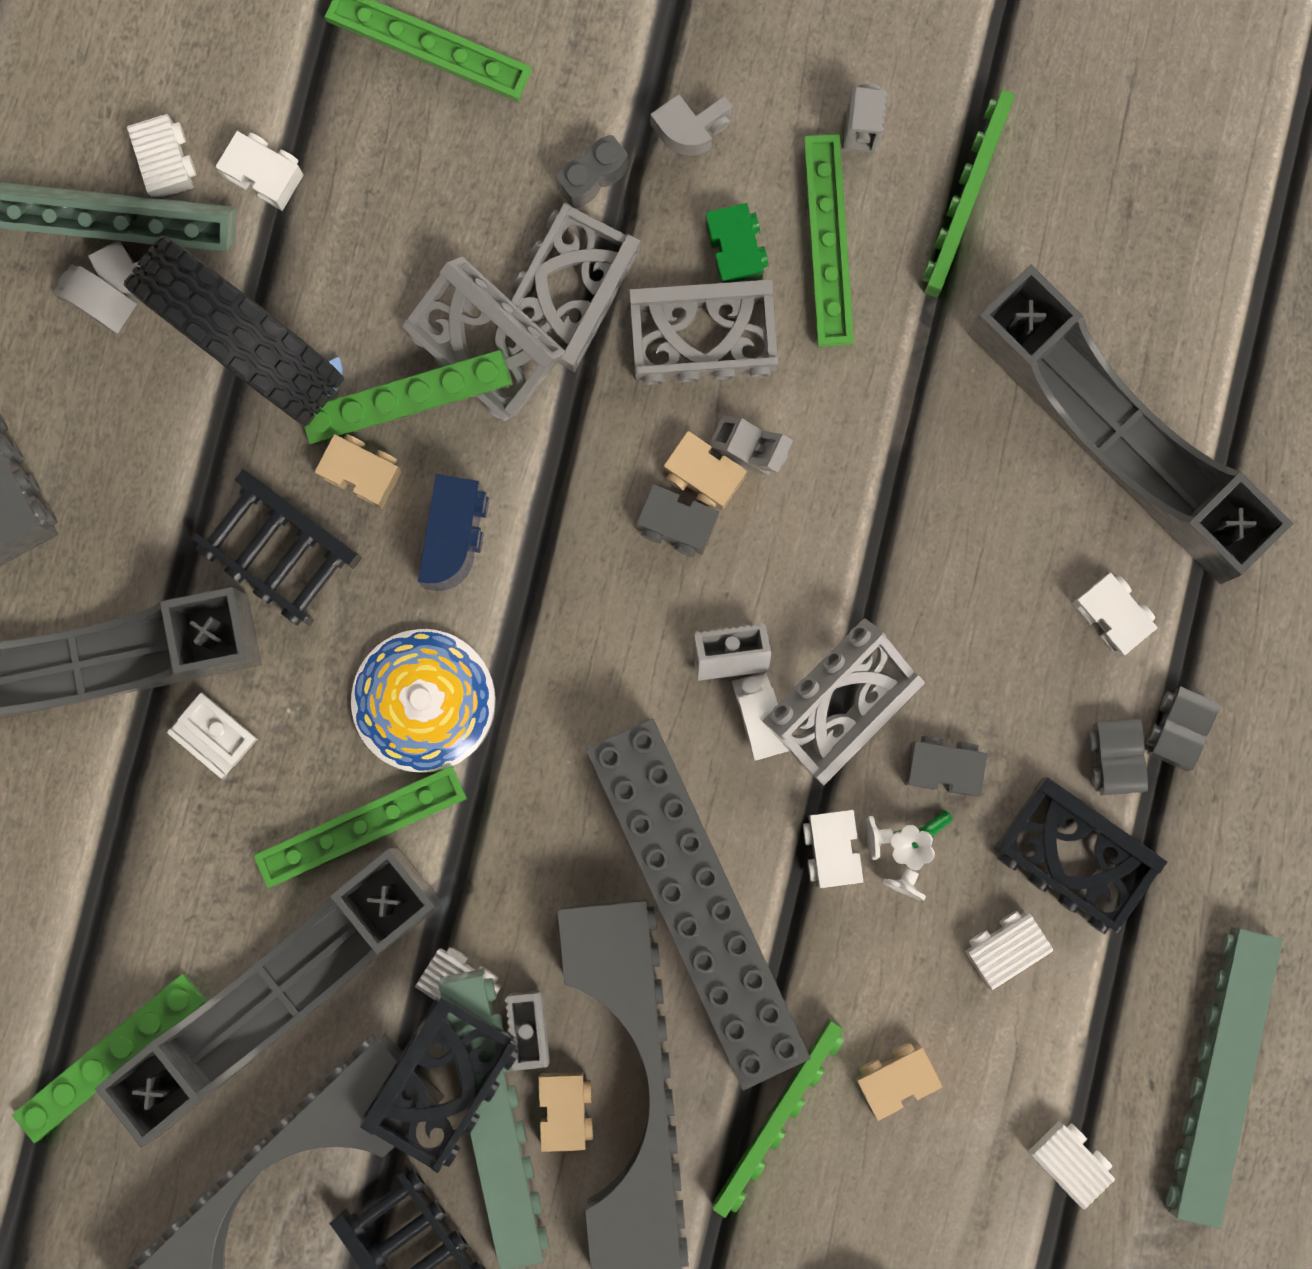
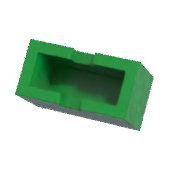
M748 203L706 212L705 223L711 248L719 247L720 251L716 253L717 260H715L720 283L763 279L764 268L769 267L765 247H758L755 234L760 233V226L756 212L750 213Z

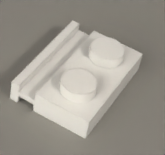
M200 693L179 717L177 723L167 732L221 779H225L229 771L236 766L258 740L204 693Z

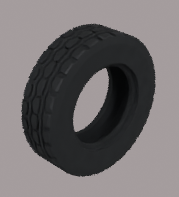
M163 235L158 237L153 247H150L148 253H145L137 265L140 267L137 266L132 270L134 275L131 273L124 281V286L133 296L295 421L305 426L309 425L315 418L314 413L318 415L320 409L329 401L331 397L328 395H333L336 392L335 389L344 381V376L311 346L182 246Z

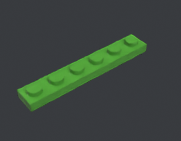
M332 0L325 15L326 21L518 103L533 72L532 67L375 0Z
M1002 89L998 100L990 99L983 119L989 121L985 133L978 131L971 151L977 153L973 165L966 163L959 183L965 185L961 197L954 195L947 212V216L952 217L949 229L941 228L934 248L940 250L936 262L929 260L922 281L928 283L925 294L937 298L942 290L1016 95Z
M840 134L804 136L817 348L853 346L854 336Z
M497 350L328 401L320 409L318 415L314 413L315 418L307 426L304 425L309 444L330 440L334 434L339 437L511 386L513 383L504 351Z
M450 766L253 856L267 889L468 798L454 767Z
M185 973L181 974L13 1113V1118L33 1143L38 1142L97 1093L95 1088L153 1040L205 1004L207 1000Z
M828 1018L808 1050L811 1059L798 1066L712 1203L713 1210L726 1218L730 1210L734 1213L738 1211L747 1195L743 1192L744 1187L750 1179L756 1181L766 1165V1162L762 1159L769 1148L775 1150L786 1133L782 1127L790 1116L795 1119L806 1101L802 1098V1095L808 1085L813 1088L817 1085L825 1071L821 1067L828 1054L834 1056L841 1047L845 1038L840 1034L844 1029Z

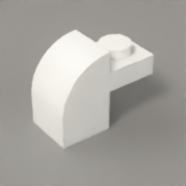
M763 672L732 681L754 761L788 752L789 750L763 723L764 718L778 705L767 673Z

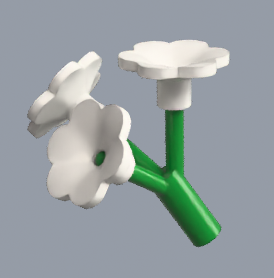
M942 810L923 827L917 828L914 825H906L902 830L892 831L891 828L879 830L876 827L873 816H868L865 819L866 842L870 850L871 859L877 860L880 858L881 844L891 843L894 848V860L899 864H906L909 868H905L899 880L884 879L882 882L884 885L916 900H925L926 896L917 891L914 886L919 875L916 871L920 870L924 863H930L934 859L935 852L931 847L932 837L952 822V816L948 811Z

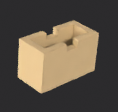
M688 431L664 465V472L668 474L666 480L682 491L687 487L698 494L695 499L699 503L713 509L717 507L723 511L746 478L747 470L725 455L719 461L710 455L712 448L710 445Z
M334 434L314 473L319 478L343 490L346 489L348 484L355 487L353 493L357 494V497L383 509L402 473L399 467L395 465L397 459L380 450L377 451L376 455L364 450L365 443L349 434H346L344 439Z
M911 1042L906 1043L891 1052L893 1058L883 1063L876 1059L859 1068L861 1074L856 1076L855 1079L877 1121L904 1108L901 1100L913 1095L918 1101L943 1088L923 1047L919 1044L913 1047Z
M584 1072L541 1073L539 1076L540 1107H547V1117H542V1121H540L541 1152L586 1150V1140H593V1119L586 1118L585 1103H592L591 1081H584Z

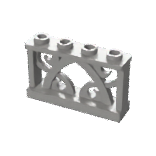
M564 203L560 211L555 209L552 212L546 225L549 232L544 241L538 240L534 245L529 259L533 260L527 272L521 271L513 285V290L516 293L511 302L521 311L525 308H532L535 312L531 318L533 322H538L545 316L547 322L541 329L546 334L553 329L556 335L567 345L565 350L567 353L559 363L575 372L638 256L641 244L640 240L630 235H625ZM573 226L584 229L588 236L587 249L580 250V241L575 234V240L572 244H564L562 241L564 231ZM595 234L621 247L620 250L614 252L594 249ZM555 248L560 255L552 259H549L553 249ZM590 263H595L593 272L596 270L603 271L604 276L600 281L590 279ZM582 264V280L587 290L594 295L592 302L574 300L565 303L556 311L549 293L548 276L564 268ZM536 283L538 298L528 297ZM576 309L581 313V319L576 323L570 321V315L567 316L564 323L561 320V317L570 310Z
M462 256L445 264L439 272V277L401 326L408 332L412 342L424 347L434 356L436 364L444 367L474 358L471 357L467 346L464 322L470 325H482L489 321L494 322L498 326L495 337L497 350L504 351L508 369L512 371L517 381V392L514 396L508 397L501 389L478 395L477 397L486 405V409L491 415L507 421L518 415L524 404L567 352ZM450 284L456 287L451 304L439 300ZM472 304H474L481 310V315L474 317L465 313V310L470 313L474 312L472 310ZM440 309L450 314L449 318L444 317L434 321L439 322L443 326L442 334L428 323V316L432 310ZM507 335L516 343L515 347H508L514 354L513 356H511L505 344ZM534 359L539 366L526 381L525 375L519 366Z
M772 280L630 289L635 376L637 381L643 380L644 385H660L665 383L664 379L679 378L681 383H692L700 381V376L713 375L715 380H731L736 378L735 374L749 373L751 378H764L771 376V371H777L778 357ZM763 302L765 329L748 324L754 303ZM723 305L731 306L733 311L728 317H737L736 321H730L719 315L720 307ZM706 306L710 317L715 323L724 328L731 329L721 343L707 354L694 349L677 334L693 322L697 313V307ZM676 308L683 309L686 313V318L682 322L671 326L669 322L678 320V318L673 317L672 311ZM650 310L658 330L642 338L640 311ZM744 332L754 333L764 342V351L757 358H747L742 354V349L745 346L755 348L750 339L742 337ZM663 337L666 342L659 345L656 355L659 352H666L669 355V360L664 364L655 365L647 359L645 351L652 341ZM731 352L734 360L720 361ZM680 355L689 362H691L677 364L679 362Z
M863 619L764 718L763 723L792 753L803 768L821 784L825 785L925 682L909 666L888 640L884 632L867 619ZM877 648V658L871 667L872 656L870 654ZM888 658L893 666L886 673H883L881 670ZM860 683L855 695V705L845 715L836 714L827 718L828 706L833 691L842 686ZM798 727L802 729L811 728L804 734L792 735ZM812 740L814 746L805 753L800 745Z

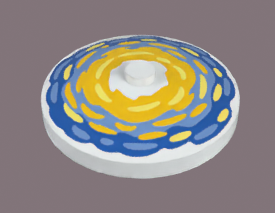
M431 629L401 632L377 645L359 667L351 693V709L354 724L366 746L378 758L389 765L417 773L441 771L450 766H455L468 758L484 741L492 725L495 713V688L490 672L481 657L459 638Z

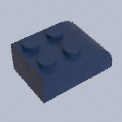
M438 474L435 476L418 583L426 590L443 591L460 584L471 570L474 553H481L484 532H481L479 523L480 517H487L489 497H487V492L484 491L482 485L477 480Z

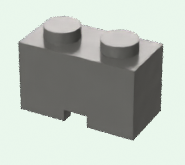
M653 484L637 522V529L642 530L641 536L661 544L662 539L676 544L674 550L690 557H694L695 553L703 555L720 511L693 501L690 507L679 503V494Z
M922 736L921 742L915 741L911 743L905 785L934 790L938 789V783L949 785L948 792L975 797L981 796L987 753L978 752L979 745L957 742L956 748L942 746L943 739Z

